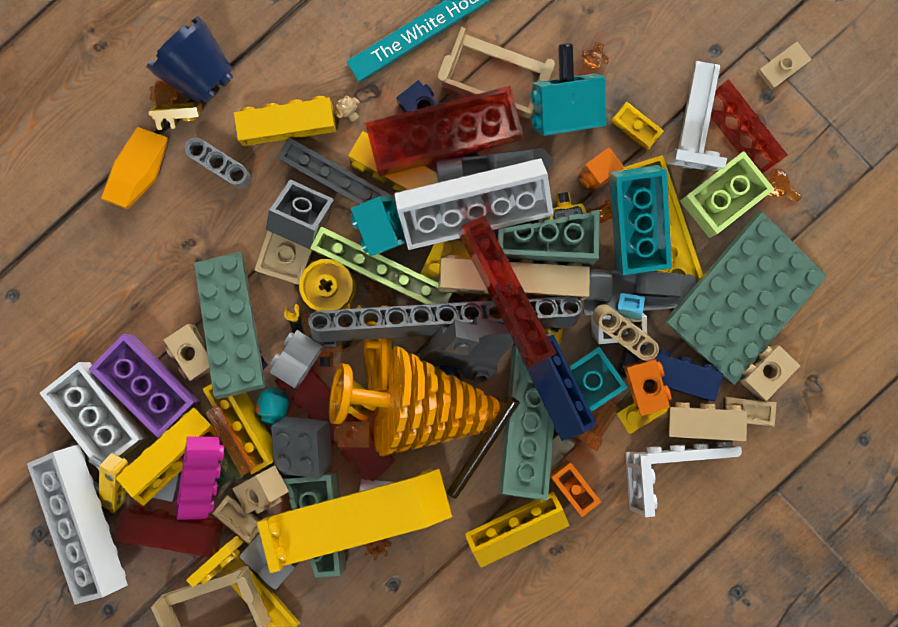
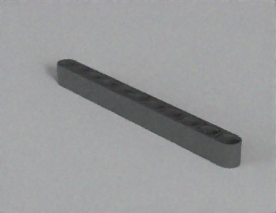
M566 296L324 310L312 313L308 319L311 337L317 342L432 336L436 334L441 326L449 327L454 320L471 324L473 320L467 319L466 316H474L475 318L478 317L518 327L520 330L572 327L577 323L582 311V304L579 299ZM565 310H570L574 314H569ZM545 311L550 315H543L540 312ZM515 313H522L525 316L519 317ZM497 314L501 318H493L491 315ZM449 317L451 321H443L441 318ZM422 318L425 319L426 322L419 323L416 320ZM393 320L401 321L400 324H393L391 322ZM370 321L377 323L373 326L366 325V323ZM343 323L351 324L349 327H342L341 325ZM320 324L326 325V327L322 329L315 328L317 325Z

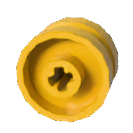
M320 259L311 263L303 271L300 278L299 291L303 301L314 310L346 309L347 304H352L356 295V282L353 274L342 263L332 259ZM329 283L333 284L330 286L332 288L330 292L325 290V286Z

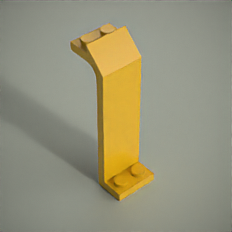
M428 469L408 479L267 516L257 522L269 572L274 573L280 571L285 565L427 528L451 518L452 513L440 469L433 471Z

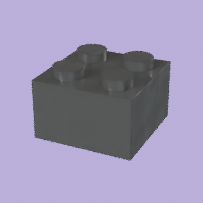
M289 180L269 209L266 230L310 249L320 227H325L330 218L334 199L293 180Z
M285 416L271 426L274 465L279 474L321 478L332 468L330 421Z

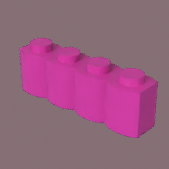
M187 436L176 502V520H207L209 512H213L214 498L212 496H216L217 481H215V478H220V463L218 461H223L224 445H219V437Z

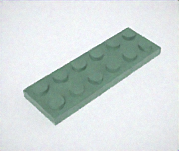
M242 252L194 263L214 397L221 399L265 388V379Z
M516 345L512 347L508 398L512 396L520 404L505 425L498 494L548 500L554 424L519 354V350L525 347Z

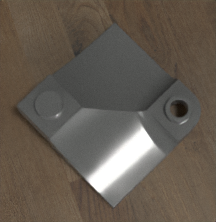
M478 317L471 324L454 320L449 327L441 326L421 350L420 359L421 361L457 368L464 374L465 378L477 382H485L498 370L500 358L521 337V331L518 327Z

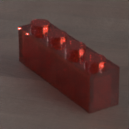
M130 505L129 508L120 511L115 541L210 558L219 550L223 524L216 523V519L176 520V516L169 515L167 510L154 509L153 512L146 511L145 507L140 505Z

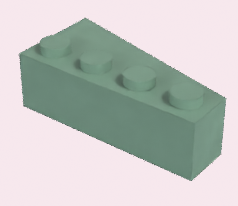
M600 210L580 215H569L568 217L555 220H544V222L534 224L529 223L499 229L496 240V258H507L509 261L528 259L541 263L556 261L563 264L581 263L594 265L599 259Z
M337 472L325 473L321 478L289 476L283 479L289 491V501L292 509L340 497ZM345 550L309 559L315 578L340 576L346 570Z

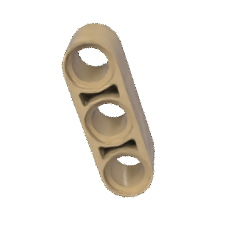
M600 305L595 308L593 320L605 333L642 360L649 361L657 356L659 346L647 333L611 306ZM611 314V319L606 323H602L603 317ZM630 328L629 334L621 337L622 331ZM649 342L648 347L640 351L641 345Z

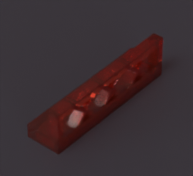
M728 79L721 84L715 91L714 98L716 96L719 97L723 102V109L719 111L712 108L711 119L739 154L744 151L763 174L788 156V154L731 81ZM726 116L734 117L737 120V130L729 129L726 126ZM741 135L751 138V148H745L740 144ZM755 153L763 154L769 163L760 169L754 162Z

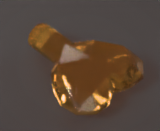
M774 168L771 171L768 182L774 190L768 195L774 197L786 195L794 202H798L802 194L791 187L790 179L786 172L781 168Z

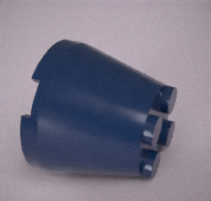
M197 16L192 20L194 25L191 27L188 25L181 27L157 51L156 57L158 59L155 63L151 60L146 67L155 76L196 102L204 101L207 104L216 95L214 90L220 84L225 87L233 79L231 74L233 69L206 23Z

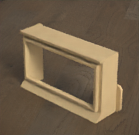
M461 27L451 56L447 55L444 57L438 73V79L441 81L442 87L530 119L534 109L531 100L527 108L451 80L462 48L464 46L540 74L538 82L550 79L555 66L554 60L547 58L545 63L466 35V28Z
M249 565L214 576L204 585L199 582L194 587L188 585L162 594L151 607L160 627H181L171 605L237 583L252 616L221 627H267L271 620V616H268L252 580Z

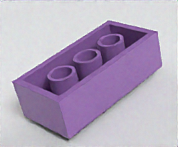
M123 334L89 368L157 438H160L185 413L189 412L193 407L195 408L201 402L133 334Z

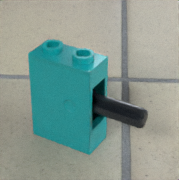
M570 43L560 44L558 46L559 79L532 83L533 90L530 93V99L534 105V115L531 118L533 128L539 134L546 136L606 126V77L598 74L574 77L573 45Z

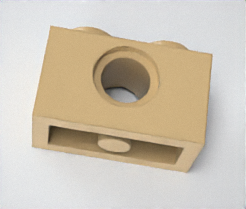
M187 324L164 339L167 345L165 347L167 353L172 359L175 358L180 365L178 370L185 379L188 378L190 381L198 380L210 372L206 341L195 325ZM190 347L195 351V356L192 360L186 357V351Z
M779 345L766 346V349L758 355L759 359L754 364L750 363L749 367L742 372L743 376L739 381L758 400L767 401L800 367ZM766 365L771 369V374L768 378L763 374V369Z
M275 465L232 488L246 514L254 510L259 514L282 502L281 496L289 492Z

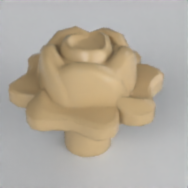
M345 96L337 102L335 115L338 118L348 117L351 121H355L359 117L356 113V108L360 101L356 98Z

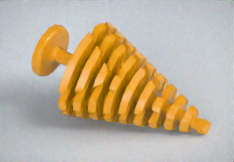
M394 346L391 351L387 391L378 392L353 388V371L351 366L343 363L338 365L331 387L329 419L332 424H342L347 417L350 403L377 406L373 413L374 445L376 452H379V456H386L393 452H404L409 448L412 450L421 448L423 445L431 446L438 442H449L455 437L456 440L462 439L467 436V433H469V437L480 434L481 431L484 433L488 430L505 403L500 402L499 405V401L493 396L484 395V391L478 388L474 389L473 386L466 382H461L454 375H447L444 370L438 367L435 369L430 363L423 360L421 362L418 356L408 353L399 346Z

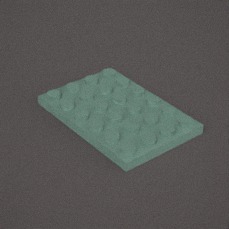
M757 212L664 322L710 365L716 366L717 372L724 373L723 377L730 384L735 385L743 376L742 372L749 367L750 363L753 364L757 360L758 355L773 341L827 275L763 212Z

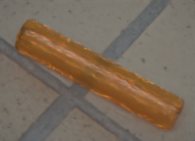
M215 406L208 410L206 415L240 474L245 475L252 471L254 466L220 407Z

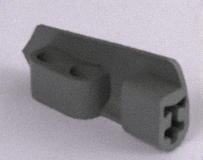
M544 148L490 153L485 156L437 160L438 180L440 183L540 158L547 171L554 159Z
M590 269L589 297L584 300L583 314L586 316L593 315L595 308L600 305L611 306L617 311L620 293L644 296L643 311L676 308L696 285L697 281L693 275L649 271L622 275L620 271Z

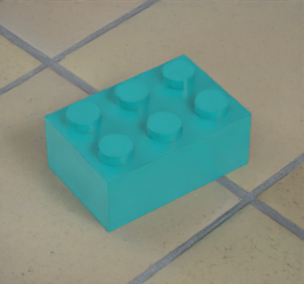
M377 197L351 208L353 213L350 215L352 224L355 229L359 228L362 235L360 239L361 246L365 253L369 252L370 257L406 244L399 214L392 197Z

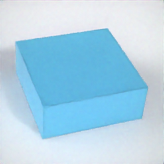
M620 293L617 312L625 318L642 320L645 297Z

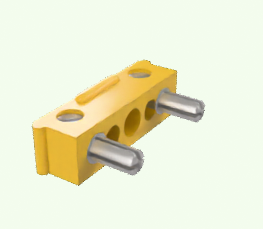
M112 453L105 460L92 455L89 458V463L99 467V484L96 482L93 484L95 491L99 494L102 507L108 509L111 513H115L126 501L125 489L117 481L116 477L128 465V462L125 458L122 459Z

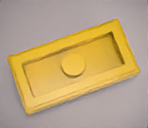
M628 102L623 105L611 120V123L647 151L664 132V130Z

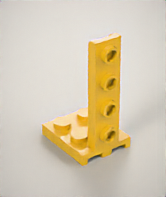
M238 535L234 537L186 581L192 587L196 586L199 582L204 585L218 572L223 574L246 566L239 557L241 554L237 549L245 541ZM250 568L252 580L268 616H271L267 627H297L300 624L299 620L263 579ZM237 583L232 584L231 586L244 600Z

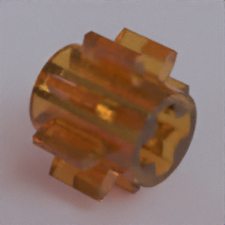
M382 539L380 540V547L376 546L375 548L372 547L373 542L363 544L362 546L367 548L364 555L367 556L370 553L374 555V560H377L378 555L381 553L386 557L388 552L385 547H391L392 542Z

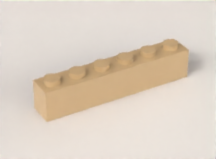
M446 255L439 262L438 292L528 298L571 296L584 301L589 297L590 267H582L581 263H568L567 266L558 265L556 261L534 264L533 260L528 259L519 260L518 263L509 262L507 258H496L495 261H486L481 256L460 259L459 255Z

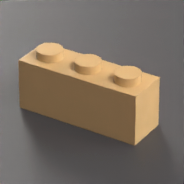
M675 402V407L670 406L669 437L746 441L747 411L741 410L740 405H725V409H715V404L700 403V408H691L690 403Z

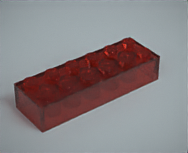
M510 86L365 123L379 177L436 163L437 160L451 159L521 141L523 135Z

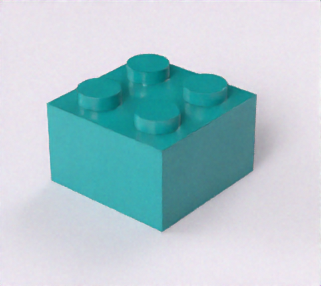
M600 347L569 367L591 412L628 388Z

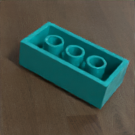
M659 165L609 172L616 268L622 275L672 268L667 170Z

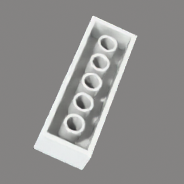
M541 158L395 193L397 211L408 250L554 216L548 173Z
M79 444L52 452L27 463L74 604L102 598L128 586L125 571L121 567L117 555V548L109 532V524L105 520L101 501L97 497L93 478L85 462V454Z

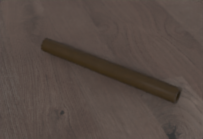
M509 396L448 489L447 494L450 497L458 498L519 406L520 402L516 398Z

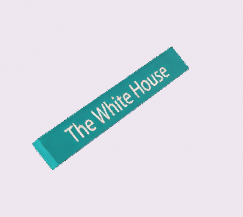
M444 0L346 61L347 65L358 82L361 83L493 0Z

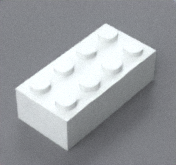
M78 362L40 392V395L89 458L92 455H96L105 460L111 453L124 458L149 438L121 401L89 370L92 366L90 362Z

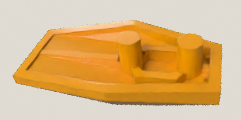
M137 127L113 162L101 199L128 210L157 180L169 141L168 137Z
M370 321L366 324H368V326H373L377 323ZM392 338L364 340L363 354L368 390L387 391Z

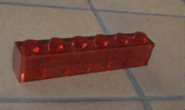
M485 215L461 226L458 234L527 368L557 354Z
M310 368L298 388H293L277 377L275 382L284 391L288 389L293 395L292 401L300 409L304 407L310 413L308 415L309 419L330 421L329 402L331 388L312 368ZM350 413L347 414L342 424H332L330 422L331 443L333 445L337 443L342 448L340 451L342 456L348 462L353 461L359 467L357 472L364 480L370 479L373 482L394 463L395 458L391 454L379 456V452H376L373 434L359 419Z

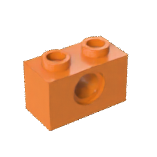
M608 147L585 164L579 173L581 177L579 180L586 190L590 189L594 193L609 182V172L620 171L624 166L611 148Z
M652 359L623 365L635 408L640 416L670 408L668 400H671L672 397L668 386L663 385L661 377L664 376V370L661 362ZM652 379L654 381V388L649 392H645L643 390L644 382Z
M564 461L550 472L551 479L581 517L601 503L600 499L570 461Z

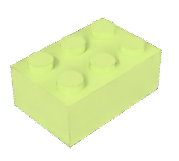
M743 151L727 163L724 169L718 170L681 199L680 202L706 235L711 238L762 200L774 188Z

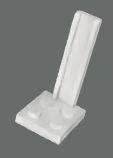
M700 61L694 62L679 146L675 151L665 154L664 160L666 165L671 164L682 166V168L705 170V172H712L726 167L727 158L720 157L719 152L705 151L704 153L720 65Z
M732 441L716 442L717 446L710 447L708 443H694L693 448H685V445H670V450H661V447H646V452H625L629 510L644 517H655L657 498L653 494L655 472L651 469V464L739 457L742 453L741 447L732 445Z

